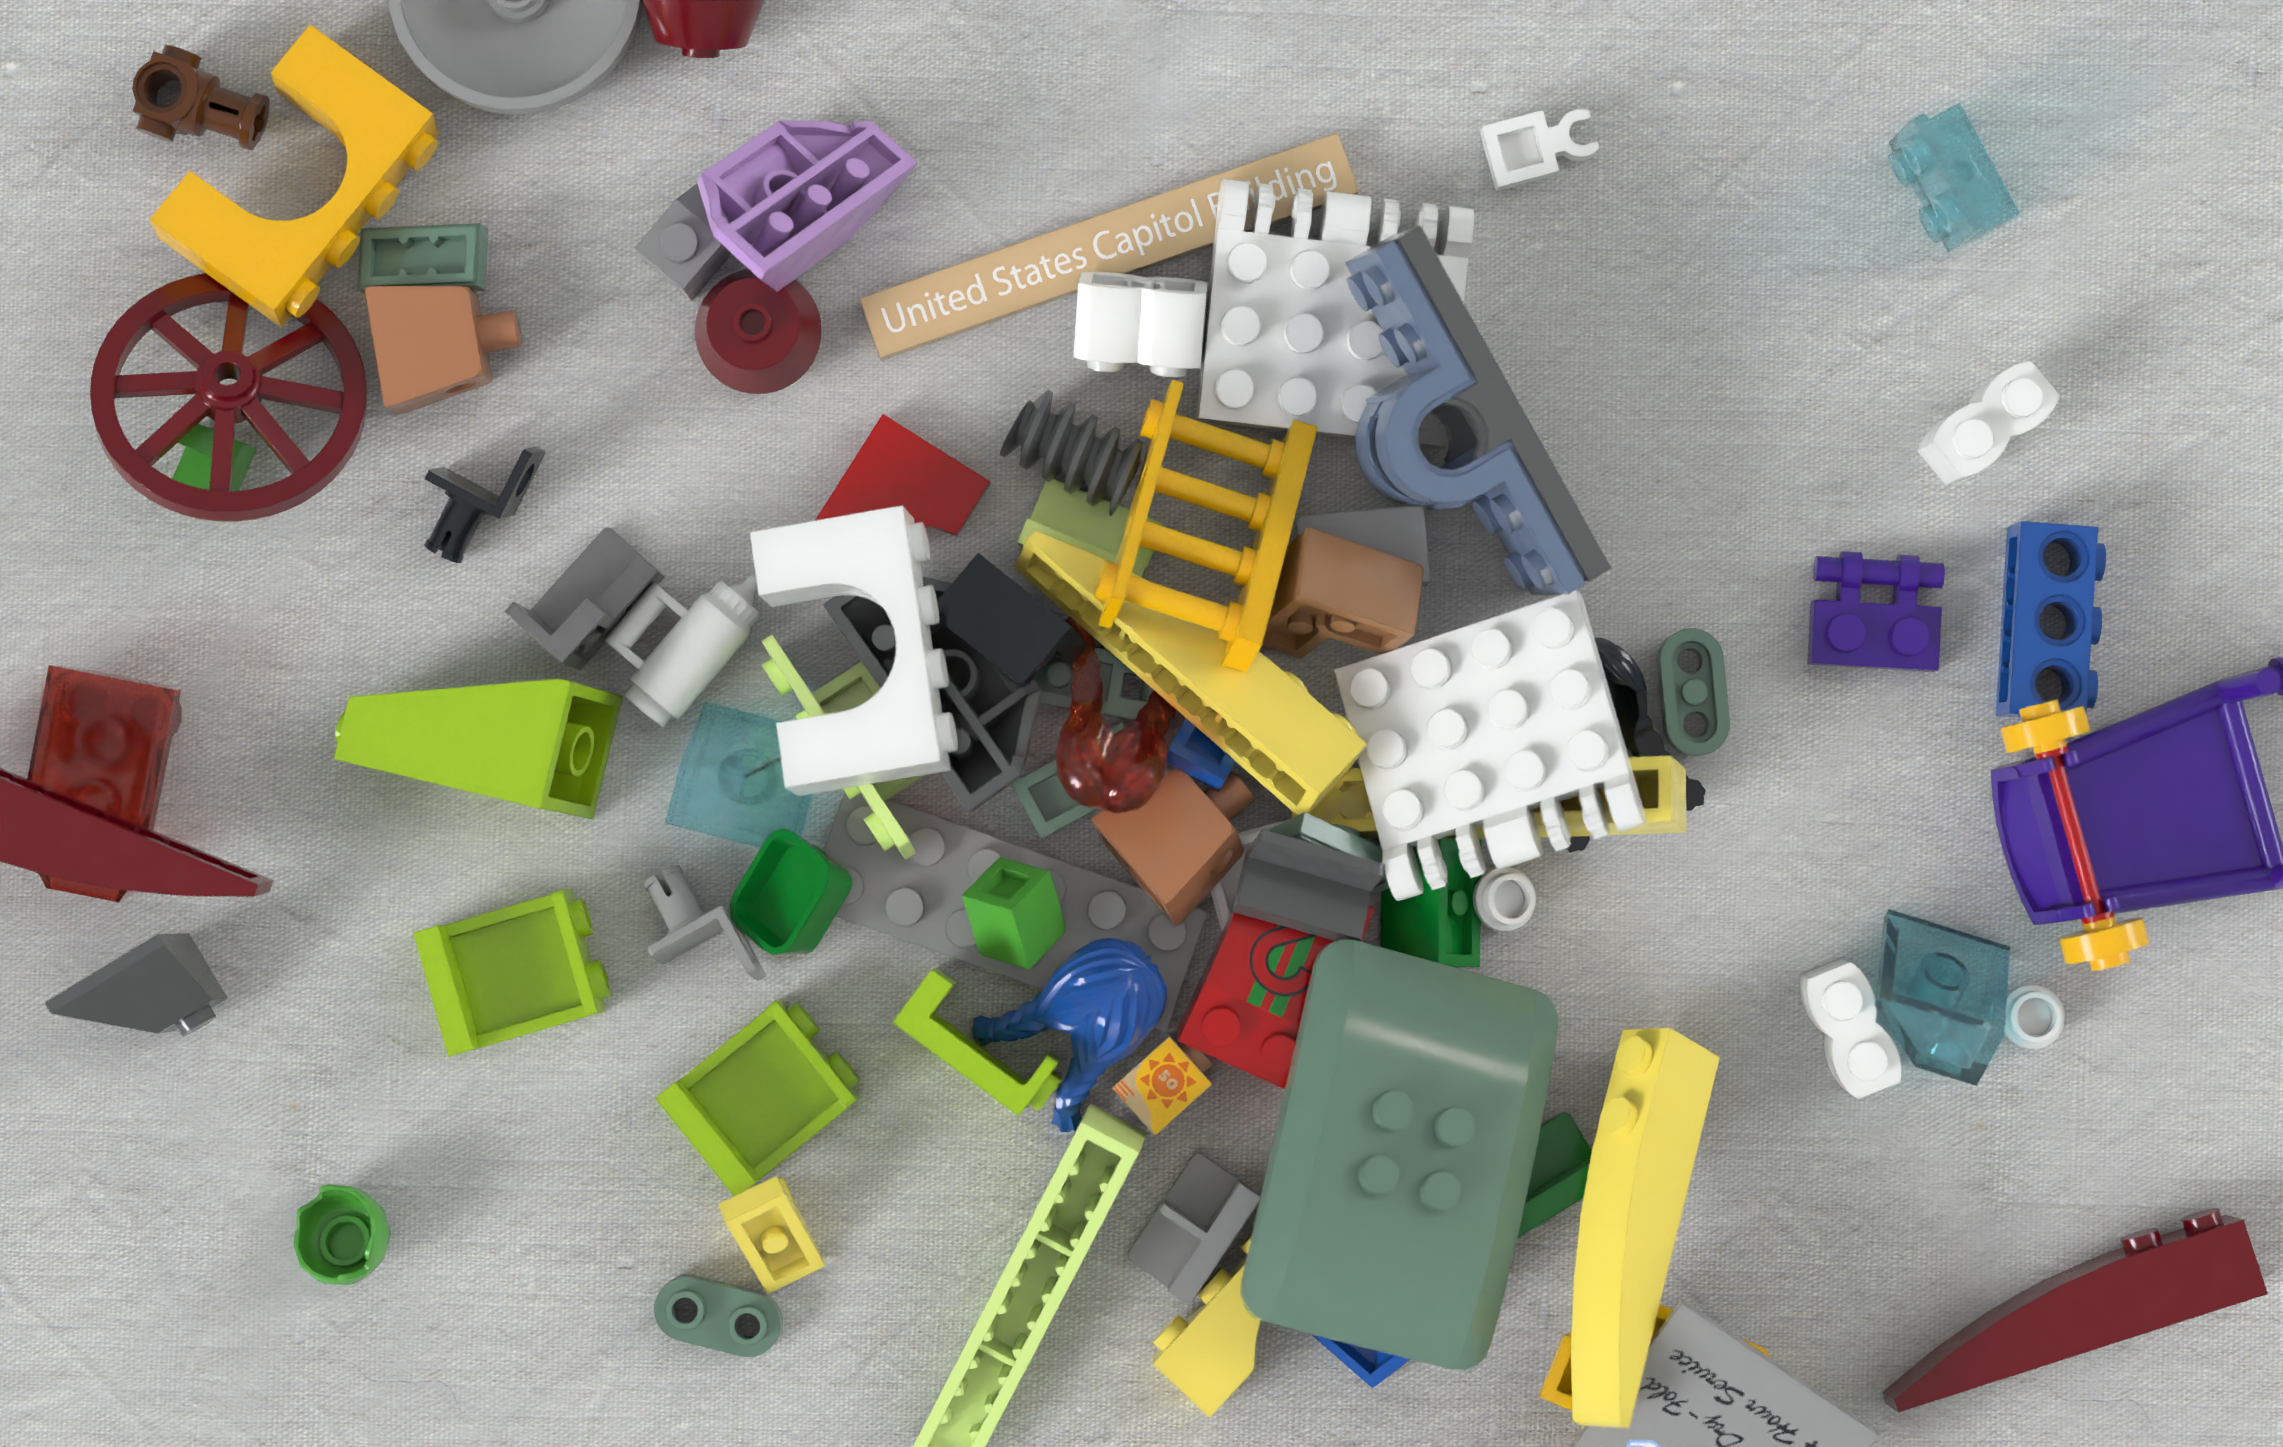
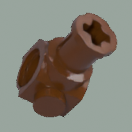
M164 45L162 54L153 51L150 61L139 68L133 80L132 90L136 100L133 112L140 117L136 127L138 131L164 141L173 142L176 133L202 136L207 130H211L238 139L242 148L253 150L262 138L269 117L270 100L268 96L256 93L253 97H249L221 88L219 77L198 70L202 58L187 50ZM168 81H180L182 88L178 100L170 106L158 107L156 98L160 87ZM222 111H226V112L235 114V115H237V116H234V115H231V114H228V113H225V112H222Z

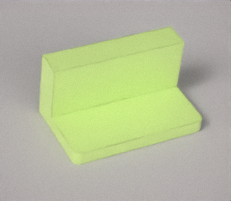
M1055 479L1050 482L1045 481L1031 518L1026 519L1017 541L1019 548L1022 549L1026 539L1034 531H1038L1115 563L1130 510L1118 506L1111 517L1109 515V501L1103 499L1093 507L1086 501L1087 492L1078 489L1070 494L1064 490L1065 483ZM1147 517L1146 521L1163 526L1159 521ZM1139 546L1132 573L1142 578L1144 577L1154 550Z

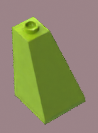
M563 679L351 696L348 698L346 710L342 713L336 725L335 741L337 747L334 759L522 805L593 820L623 696Z

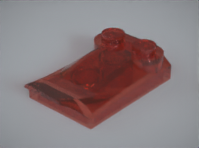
M49 665L27 779L154 830L172 737L177 733L182 722V707L179 702L181 689L94 670ZM38 873L45 888L114 902H120L127 890L111 889Z

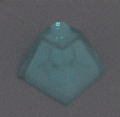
M705 702L680 763L665 823L759 848L775 830L786 828L802 837L813 794L797 796L785 788L776 723L782 721Z
M1888 909L1883 923L1875 1001L1876 1008L1915 1067L1977 1086L2005 1033L2010 946Z

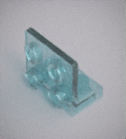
M1960 103L1928 119L1925 113L1916 116L1888 142L1893 151L1889 153L1888 157L1895 176L1904 187L1912 186L1923 208L1919 209V217L1926 233L1933 242L1938 243L1942 241L1948 253L2005 224L2020 214Z

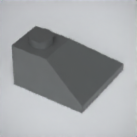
M175 933L153 936L44 1003L50 1013L157 1034L173 1032L178 1029L182 1037L213 1021L216 1015L212 1008L228 999L190 934Z

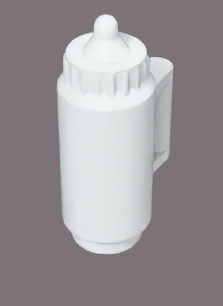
M749 576L743 583L730 587L721 580L710 592L701 594L688 610L658 584L653 582L604 639V641L637 668L629 678L634 684L624 696L661 727L664 728L673 716L678 720L750 636L751 627L760 616V612L753 607L754 594L758 589L756 576ZM668 606L681 618L644 661L630 648L665 607Z

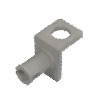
M673 865L661 870L672 894H670L662 879L659 880L655 874L644 882L643 885L646 891L650 893L669 929L666 937L646 948L651 958L661 964H666L724 931L747 974L757 981L766 977V973L745 934L731 919L730 911L720 905L709 912H703L682 874L683 870L680 865Z

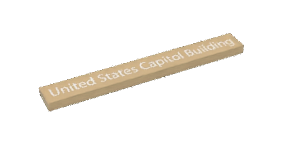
M1338 132L859 298L879 357L883 361L1078 293V282L1081 272L1133 274L1213 246L1218 196L1222 179L1246 181L1249 183L1247 214L1243 230L1245 232H1251L1254 202L1258 183L1273 185L1275 207L1270 226L1292 219L1291 205L1297 188L1312 190V211L1322 208L1326 191L1358 195L1359 190Z

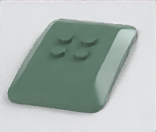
M1341 939L1327 944L1318 953L1311 972L1241 1281V1297L1245 1308L1253 1317L1265 1323L1449 1370L1470 1369L1477 1366L1486 1357L1492 1343L1517 1242L1556 1046L1558 1014L1555 1005L1545 994L1535 989L1357 940Z

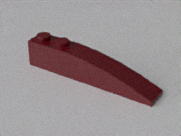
M0 768V862L50 877L117 890L177 896L255 897L270 892L274 882L270 878Z
M2215 1208L2196 1212L2182 1218L2181 1221L2184 1228L2160 1235L2158 1228H2150L2122 1237L2120 1240L2123 1248L2099 1255L2039 1282L1989 1310L1937 1346L1882 1392L1886 1404L1899 1413L2267 1295L2268 1292L2244 1220L2226 1214L2221 1216L2220 1210Z

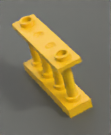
M1172 379L1162 402L1154 399L1150 400L1141 425L1139 435L1150 440L1116 562L1105 561L1095 589L1094 598L1104 601L1098 625L1111 629L1124 601L1219 631L1218 638L1228 641L1222 665L1246 673L1263 643L1318 427L1293 419L1283 440L1272 439L1270 444L1176 414L1184 383ZM1169 438L1261 468L1260 475L1270 478L1266 494L1258 492L1256 497H1252L1161 467ZM1154 492L1246 521V528L1256 531L1252 548L1244 546L1242 551H1238L1146 521ZM1139 546L1233 576L1232 583L1242 586L1238 603L1229 601L1227 606L1132 576Z

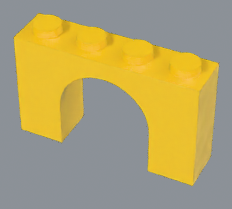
M312 25L306 28L270 74L280 96L330 131L346 149V171L335 195L322 208L305 217L284 221L269 220L255 216L242 209L200 177L189 171L149 219L161 241L281 328L292 315L299 318L308 311L320 292V287L317 285L331 266L338 269L351 258L360 241V238L356 235L371 217L378 220L389 211L399 194V189L396 187L411 168L415 171L423 168L438 146V140L436 139L438 130L432 112Z

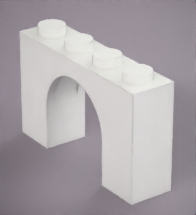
M902 505L750 532L758 595L771 607L833 596H858L871 600L884 608L892 622L896 637V655L891 673L881 689L871 699L847 711L776 723L785 788L797 796L951 770L948 752L957 751L958 742L951 712L942 713L939 688L948 687V672L942 649L933 650L930 625L939 623V610L933 586H924L920 562L930 560L929 542L924 523H915L914 518Z

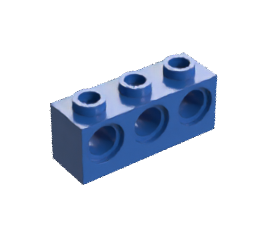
M2021 521L2007 527L1995 716L2021 718L2019 709L2044 703L2045 701L2040 698L2035 686L2036 678L2043 669L2053 671L2060 678L2062 692L2058 703L2061 711L2084 706L2087 716V708L2095 706L2098 694V675L2095 670H2089L2091 645H2097L2101 636L2102 611L2100 607L2093 606L2095 581L2100 582L2102 580L2106 566L2105 545L2097 543L2098 527ZM2050 542L2061 545L2068 552L2070 565L2064 576L2053 574L2044 563V551ZM2047 605L2057 608L2064 615L2066 629L2059 640L2049 638L2040 627V615Z

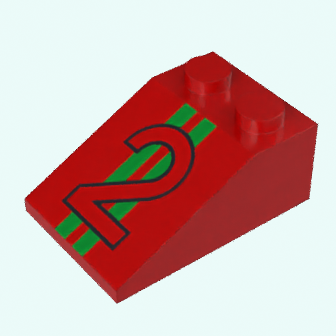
M1371 905L1368 906L1360 942L1364 938L1375 911V907ZM1231 912L1178 1025V1041L1285 1089L1313 964L1318 953L1327 944L1335 941Z

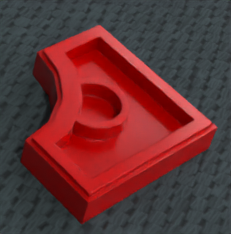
M882 414L815 521L903 505L914 518L915 523L923 522L925 528H935L957 537L991 482Z

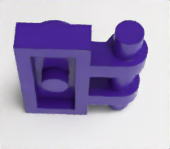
M1841 551L1839 557L1815 556L1813 579L1814 581L1837 582L1836 601L1813 600L1810 602L1807 665L1925 672L1939 671L1942 607L1916 605L1919 587L1942 589L1945 578L1944 564L1920 562L1918 555L1899 554L1896 560L1863 559L1861 552ZM1861 584L1894 586L1893 604L1859 602Z

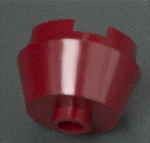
M765 0L642 1L654 40L657 43L682 48L683 56L717 58L720 57V50L738 49L748 45Z
M750 269L732 273L713 286L703 299L695 322L696 346L706 368L724 385L749 394L772 393L795 383L807 372L814 362L821 342L820 314L809 292L796 280H793L777 292L759 279Z

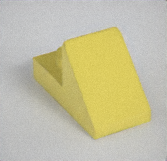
M775 1176L758 1185L749 1187L740 1194L718 1204L727 1227L767 1294L825 1267L819 1250L783 1178Z

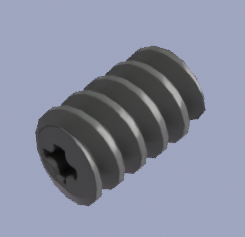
M1045 391L1034 402L1029 400L1022 408L1007 434L1000 455L1006 457L1019 445L1022 446L1019 465L1027 470L1043 458L1041 477L1048 482L1065 470L1064 490L1070 494L1077 491L1086 482L1089 483L1086 501L1093 507L1108 494L1111 495L1109 515L1112 517L1140 467L1143 441L1136 439L1126 449L1121 451L1118 449L1121 429L1114 427L1099 439L1095 436L1098 417L1092 414L1079 426L1074 425L1076 405L1072 402H1069L1057 414L1051 412L1052 391Z

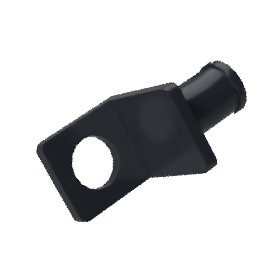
M537 446L524 449L500 496L445 467L429 469L424 479L446 490L445 494L449 499L430 538H427L424 546L434 554L438 550L443 551L441 557L446 560L461 563L464 553L484 514L493 515L498 519L515 515L546 451Z

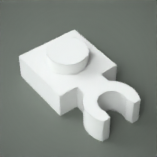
M1588 109L1572 110L1562 117L1558 125L1552 127L1547 126L1543 110L1483 125L1480 129V134L1495 190L1500 191L1557 176L1559 167L1556 157L1563 155L1572 161H1584L1592 158L1600 149L1598 141L1579 145L1572 141L1569 134L1571 127L1582 125L1590 120V111Z

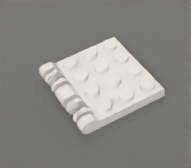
M1222 179L1217 205L1196 420L1288 431L1293 419L1318 427L1316 435L1355 439L1360 416L1368 404L1365 399L1407 375L1403 365L1399 368L1395 367L1384 353L1378 335L1383 332L1371 309L1364 311L1358 305L1347 284V278L1352 275L1345 262L1371 248V246H1366L1370 225L1371 197L1326 191L1321 208L1318 240L1308 239L1312 218L1313 193L1310 189L1297 188L1291 205L1292 224L1290 237L1270 235L1269 229L1275 207L1273 185L1258 183L1254 202L1251 232H1245L1243 230L1247 214L1249 183L1246 181ZM1383 198L1379 212L1376 244L1397 234L1401 217L1398 200ZM1422 203L1421 209L1417 214L1415 227L1421 226L1434 249L1437 236L1438 208L1434 204ZM1447 206L1442 223L1439 255H1436L1464 303L1468 258L1473 239L1474 210ZM1428 413L1423 418L1419 427V446L1447 449L1449 438L1445 426L1436 416Z
M1577 590L1568 595H1559L1334 670L1347 720L1354 727L1357 736L1367 743L1358 757L1382 847V862L1385 864L1384 870L1390 890L1396 901L1417 896L1424 892L1413 848L1416 846L1424 876L1432 890L1446 886V883H1448V873L1442 858L1438 839L1456 834L1461 864L1470 878L1484 874L1486 865L1476 827L1482 825L1490 855L1498 870L1543 856L1542 843L1532 811L1536 808H1541L1548 838L1555 852L1569 848L1571 834L1560 801L1577 795L1580 797L1586 828L1591 832L1594 839L1607 836L1610 832L1599 789L1603 787L1612 818L1619 832L1646 824L1643 806L1584 600Z

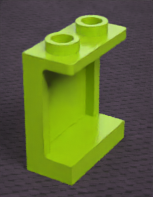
M561 889L551 892L546 896L464 920L413 932L448 1057L606 1012L603 998L611 996V988L602 961L599 959L592 962L585 937L593 935L594 931L590 913L583 898L574 900L571 889Z
M938 967L931 969L892 1023L1017 1116H1020L1027 1105L1038 1112L1061 1082L1062 1077L1053 1071L1060 1058L1050 1051L1030 1078H1022L936 1014L958 982Z
M782 999L775 1000L753 1021L683 1078L674 1082L655 1098L733 1196L752 1187L861 1098L853 1088L861 1079L838 1051L830 1057L827 1056L813 1038L821 1031L820 1028L797 1001L788 1007Z

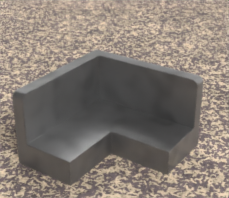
M604 528L531 610L512 602L505 612L561 663L581 670L606 643L604 639L653 582L659 584L665 576L613 529Z

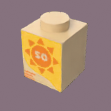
M1168 1034L1112 1085V1089L1156 1136L1213 1084L1204 1073L1213 1063L1203 1052L1181 1042L1178 1044Z

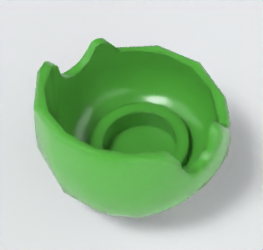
M332 1184L320 1186V1193L309 1203L297 1210V1229L293 1245L299 1265L318 1282L335 1285L355 1284L368 1277L384 1260L391 1235L385 1210L367 1192L361 1189Z

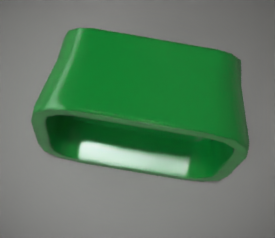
M786 828L775 830L764 841L733 893L730 902L731 919L758 946L772 955L808 954L813 952L849 895L852 887V878L841 865L829 860L820 847L811 844Z

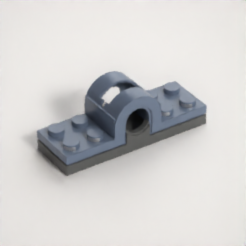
M1421 226L1388 237L1367 249V251L1345 262L1352 275L1347 278V284L1352 296L1364 311L1372 310L1383 330L1378 335L1384 353L1395 367L1399 368L1403 365L1407 373L1404 377L1365 399L1368 404L1363 410L1357 425L1355 437L1357 459L1364 476L1373 488L1384 497L1396 503L1408 506H1426L1427 510L1459 508L1477 497L1472 506L1478 520L1489 534L1497 533L1509 554L1503 558L1510 577L1521 590L1528 588L1531 595H1568L1586 584L1584 581H1591L1611 569ZM1428 413L1436 416L1441 421L1449 438L1448 452L1444 458L1445 464L1440 467L1429 463L1422 454L1418 443L1419 427L1423 418Z

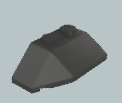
M923 577L924 586H933L937 601L952 584L951 582ZM850 595L834 596L824 603L823 606L881 688L891 673L896 655L895 632L887 612L877 603L862 597ZM939 622L938 624L930 625L933 650L942 649L948 672V687L939 688L942 713L951 712L958 742V750L948 752L951 770L939 773L967 813L970 814L1022 777L1042 690L1034 679L1028 686L1020 687Z

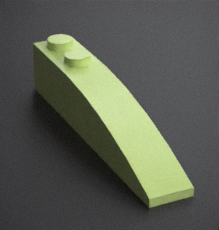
M1091 1103L1089 1104L913 1447H986L1141 1150L1147 1132Z

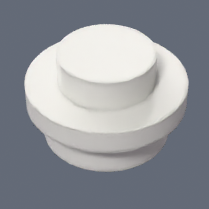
M1510 867L1500 870L1494 868L1486 872L1478 880L1473 892V906L1478 918L1487 927L1497 931H1512L1522 927L1531 918L1536 905V894L1530 879L1521 871Z
M2024 985L2012 990L2004 998L1999 1011V1022L2003 1033L2012 1043L2023 1048L2039 1049L2050 1045L2058 1038L2064 1027L2065 1012L2060 999L2051 990L2038 985Z

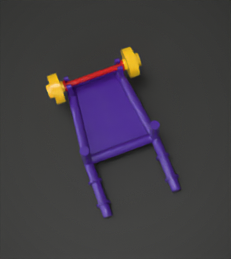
M2273 658L2269 661L2268 667L2218 680L2067 744L2065 738L2087 733L2091 730L2084 706L2061 711L2058 699L2019 709L2022 722L2000 728L2007 753L2033 747L2035 753L2033 758L2003 764L1991 770L1992 799L2002 850L2019 897L2033 925L2081 919L2084 930L2059 938L2065 964L2089 961L2092 971L2108 969L2130 962L2128 951L2150 943L2143 917L2116 921L2114 914L2283 889V844L2242 702L2243 700L2272 695L2274 693L2283 696V658Z

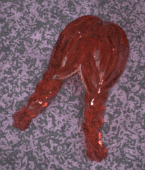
M1069 616L1065 622L1076 631L1088 647L1070 667L1071 673L1074 676L1069 690L1072 702L1069 707L1070 715L1061 728L1056 748L1057 776L1068 796L1080 805L1104 809L1114 814L1137 810L1147 804L1161 784L1167 766V744L1164 735L1168 732L1169 721L1175 716L1176 709L1153 690L1149 696L1148 703L1138 712L1134 724L1128 725L1113 734L1100 714L1103 705V685L1100 677L1101 665L1095 652L1094 642L1091 640L1092 635Z

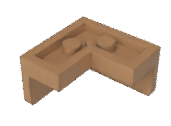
M1308 527L1287 545L1262 646L1300 659L1328 638L1377 654L1393 651L1415 635L1424 569L1418 563Z

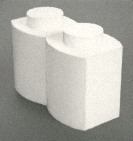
M1081 272L1078 282L1073 358L1087 360L1088 368L1102 372L1122 371L1125 369V363L1150 365L1151 373L1164 377H1182L1188 374V369L1201 368L1208 282L1172 277H1141L1111 272Z
M2031 361L2016 364L1984 383L1972 396L1968 405L1936 423L1923 437L1917 452L1945 485L1960 482L1995 462L2003 453L2010 440L2042 423L2053 411L2060 395Z
M1840 959L1800 976L1801 1000L1810 1020L1825 1034V1058L1838 1084L1852 1096L1860 1099L1900 1083L1902 1071L1897 1048L1889 1034L1876 1023L1877 1008L1875 996L1870 983L1860 969L1853 963Z

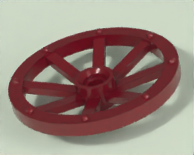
M206 273L188 276L168 283L152 291L131 306L116 321L106 335L94 362L90 385L91 409L98 439L109 461L122 478L143 496L166 509L203 520L232 522L255 520L284 512L307 501L331 483L352 457L360 441L367 412V384L361 355L354 339L339 318L317 298L304 315L296 318L294 315L291 316L304 324V326L248 357L243 354L249 304ZM228 302L222 351L213 354L170 316L203 304ZM150 330H153L198 369L197 371L120 375L128 355ZM323 342L337 364L344 392L261 375ZM224 379H234L237 381L231 385L220 383ZM196 394L136 450L131 446L119 424L115 408V398ZM264 399L340 414V417L326 445L309 461L265 409L261 401ZM206 416L214 421L209 490L178 482L152 467ZM247 420L292 475L263 487L230 491L235 424Z

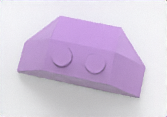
M778 121L701 173L697 184L713 236L759 279L778 292L853 238L910 175L917 162L872 121H853L850 126L829 121Z

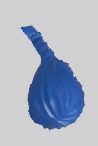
M1114 938L1093 940L1075 951L1058 967L1043 991L1038 993L1032 1001L1021 1004L1017 1010L1008 1011L1001 1017H991L990 1019L981 1015L973 1018L971 1029L973 1038L979 1039L980 1046L983 1047L991 1042H1012L1018 1039L1030 1038L1040 1032L1047 1031L1049 1028L1071 1034L1074 1055L1070 1060L1064 1080L1056 1090V1103L1053 1111L1055 1114L1052 1119V1124L1057 1125L1060 1132L1076 1131L1082 1120L1080 1114L1081 1102L1090 1095V1089L1097 1083V1078L1105 1072L1107 1067L1134 1053L1163 1016L1167 1002V987L1159 973L1158 964L1151 963L1152 956H1145L1142 948L1132 941H1121Z

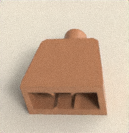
M371 286L364 288L383 406L395 415L405 414L491 383L492 374L488 353L522 347V333L516 310L482 315L478 295L469 287Z
M1176 769L1099 812L1091 820L1106 848L1172 924L1177 927L1241 858L1244 847L1237 830L1230 820L1253 803L1255 798L1245 783L1233 771H1230L1219 791L1210 787L1203 792L1187 773Z

